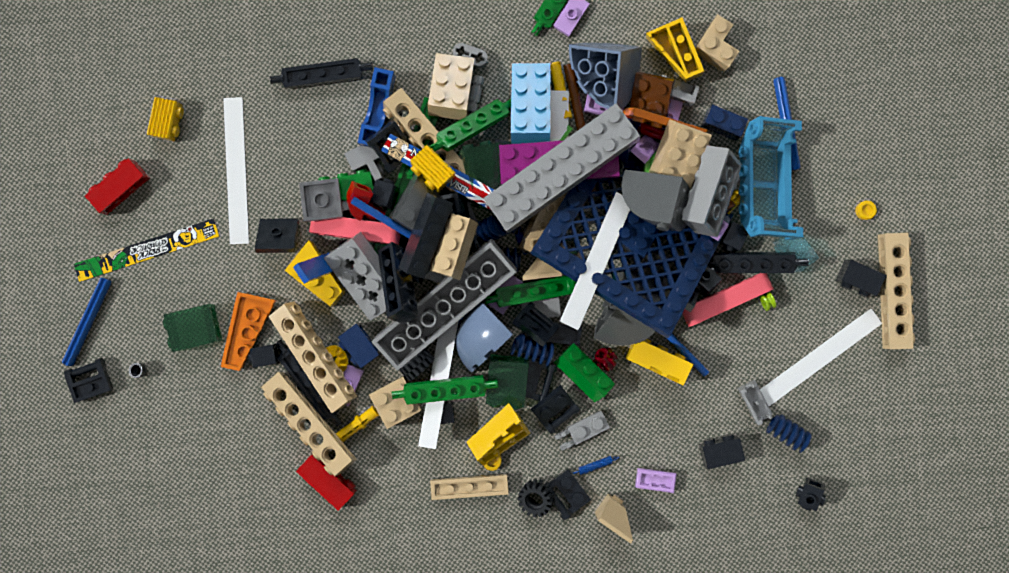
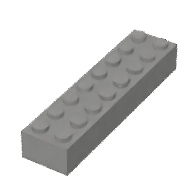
M616 103L483 199L504 229L510 233L640 141V135Z
M490 239L466 260L460 280L446 276L416 301L418 317L406 324L396 321L391 322L374 337L372 343L398 371L514 275L517 268L497 244Z

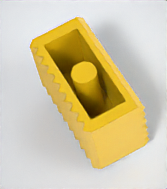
M155 97L147 135L175 142V138L180 133L179 119H182L184 114L182 104L177 101Z
M428 145L410 160L412 166L410 169L418 177L422 175L426 180L424 183L432 191L434 189L437 192L441 191L455 177L456 172Z

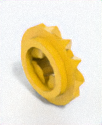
M336 345L326 347L327 351L333 357H336L334 362L338 368L344 372L348 366V358L345 351Z

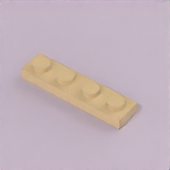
M507 474L430 480L432 500L509 495Z

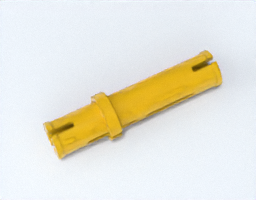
M553 62L550 64V71L554 90L566 91L561 62ZM570 104L569 112L565 110L564 118H573Z
M372 405L361 415H356L355 419L339 430L336 435L344 442L361 428L365 429L369 422L380 416L378 411Z

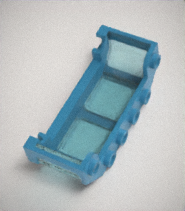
M759 116L748 124L738 152L740 163L742 164L739 171L740 221L750 237L785 238V240L803 237V227H794L798 220L792 219L791 145L797 143L796 139H793V133L795 131H802V121Z

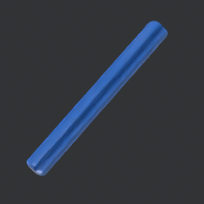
M777 77L773 82L780 119L792 120L785 78ZM797 143L791 145V171L798 170L801 167Z
M100 278L62 360L64 365H74L111 285L109 279Z

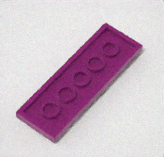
M564 140L499 145L501 185ZM619 156L586 179L620 177Z

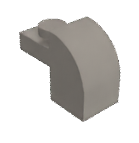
M360 146L344 153L355 173L368 167L375 181L376 179L383 181L382 175L385 172L380 163L376 164L381 159L372 148Z

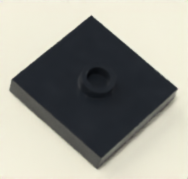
M298 218L260 219L255 252L295 253L299 227Z

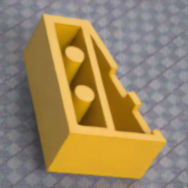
M682 17L646 33V39L685 83L704 74V69Z
M308 240L284 271L327 305L334 307L346 292L334 273L304 284L293 268L297 263L321 255L314 242Z
M648 339L631 344L625 359L684 386L693 366L692 363L685 361V356L676 352L675 355L668 353L669 349L659 344L657 347L650 345L651 341Z
M508 403L467 441V444L477 461L484 466L531 433L520 415Z

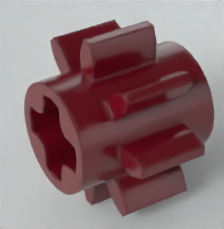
M601 348L594 354L595 360L593 362L602 371H610L616 366L615 360L618 357L611 348Z

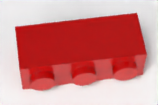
M129 158L122 160L113 172H108L104 175L103 180L99 184L89 188L85 197L98 213L108 215L150 179L136 161Z
M311 454L297 469L296 473L339 511L357 491L355 484L349 479L345 480L341 475H330L325 470V464L322 460L316 459Z

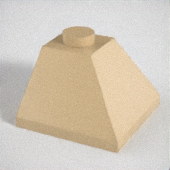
M537 258L522 276V281L561 277L562 273Z
M607 494L595 511L596 517L599 522L631 544L633 538L626 508L622 504L624 501L615 494L613 497Z

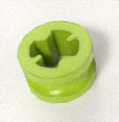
M767 292L765 296H759L761 304L766 311H769L771 307L776 308L775 299L770 292Z

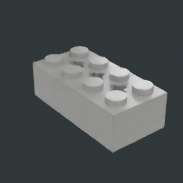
M707 145L705 152L701 156V164L699 170L695 173V182L693 188L689 191L687 206L682 212V221L697 234L718 238L742 165L729 148Z
M359 232L324 257V260L371 321L384 313L386 306L379 256L362 232Z

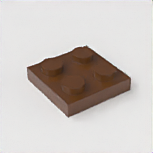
M636 72L630 108H638L668 117L675 80L644 72Z

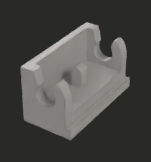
M675 80L671 99L683 102L685 106L692 107L695 103L699 86Z
M755 380L737 388L757 425L763 424V420L767 418H773L772 412Z

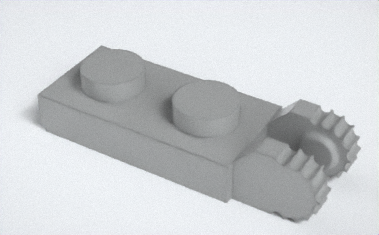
M600 410L568 426L567 429L555 434L554 437L557 440L570 433L572 440L564 442L559 446L561 450H565L610 427Z

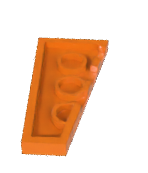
M624 108L623 110L625 116L633 118V121L643 124L647 122L655 128H666L670 119L707 132V129L642 109Z
M237 292L221 367L237 371L242 370L250 349L253 348L276 300Z

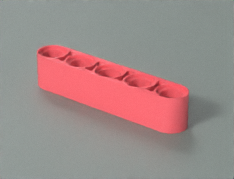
M345 217L311 221L309 233L350 239L359 232H362L368 242L380 244L393 242L399 245L401 236L399 232L384 223L367 220L359 221Z
M759 273L697 301L691 312L684 309L682 314L688 327H691L765 294L774 288L767 273Z

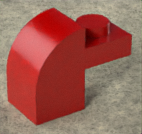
M352 181L346 195V201L354 218L361 221L364 215L370 220L376 219L351 204L354 196L385 215L382 207L369 203L373 195L371 188Z

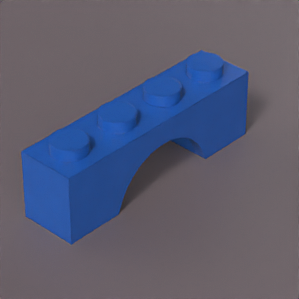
M374 67L370 85L369 107L365 120L361 125L357 142L360 146L372 148L368 146L365 140L378 132L386 124L387 116L383 112V101L393 93L396 79L394 71Z

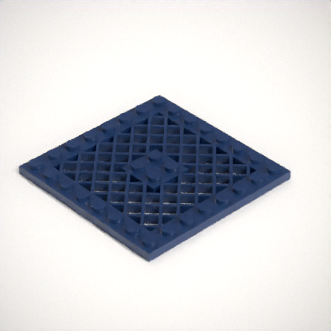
M632 154L628 164L623 163V174L620 177L586 179L569 190L530 253L577 282L580 274H584L587 270L583 252L591 251L594 244L592 237L598 235L602 226L601 222L606 217H599L597 210L604 209L605 214H607L612 202H607L606 195H613L614 198L616 192L622 193V187L616 188L614 181L621 180L622 183L625 170L643 172L644 163ZM608 182L610 189L604 190L602 183ZM596 185L598 191L591 192ZM600 196L602 203L595 204L593 197ZM586 200H588L589 206H583ZM630 210L623 227L619 229V237L615 244L618 254L610 255L607 262L609 269L604 270L603 274L594 273L591 278L592 282L598 285L595 294L664 337L669 338L721 238L717 241L711 236L702 234L698 238L697 233L689 226L680 232L668 230L658 233L659 229L656 228L657 226L644 221ZM591 211L593 218L586 219L584 212ZM727 213L724 221L729 224L733 214ZM577 214H579L580 220L574 221ZM595 223L597 231L590 232L588 224ZM582 225L584 233L577 234L575 226ZM570 228L571 235L565 236L566 232ZM690 233L693 241H686L684 234ZM678 235L680 243L674 244L672 236ZM666 237L668 245L662 246L659 238ZM586 238L588 246L581 247L579 239ZM573 240L575 248L568 249L566 241ZM654 241L656 247L650 248ZM688 246H694L691 252ZM683 248L685 255L678 256L676 249ZM670 250L673 258L666 259L664 251ZM658 252L660 260L654 261L651 253ZM646 256L647 262L641 263L640 260ZM633 257L635 265L628 266L626 258ZM620 259L622 267L615 268L613 260ZM686 260L684 266L682 267L680 261ZM668 263H675L677 270L670 271ZM662 265L664 273L658 274L656 266ZM649 267L652 275L645 276L643 268ZM637 269L639 278L632 279L630 270ZM624 272L626 280L619 281L617 273ZM678 275V277H677V279H676V281H675V283H674V280H673V277H672V276ZM660 278H666L669 286L662 287ZM654 280L656 288L649 289L647 281ZM641 282L643 291L637 292L634 283ZM670 290L668 296L666 297L664 291ZM658 293L660 301L654 302L651 294Z

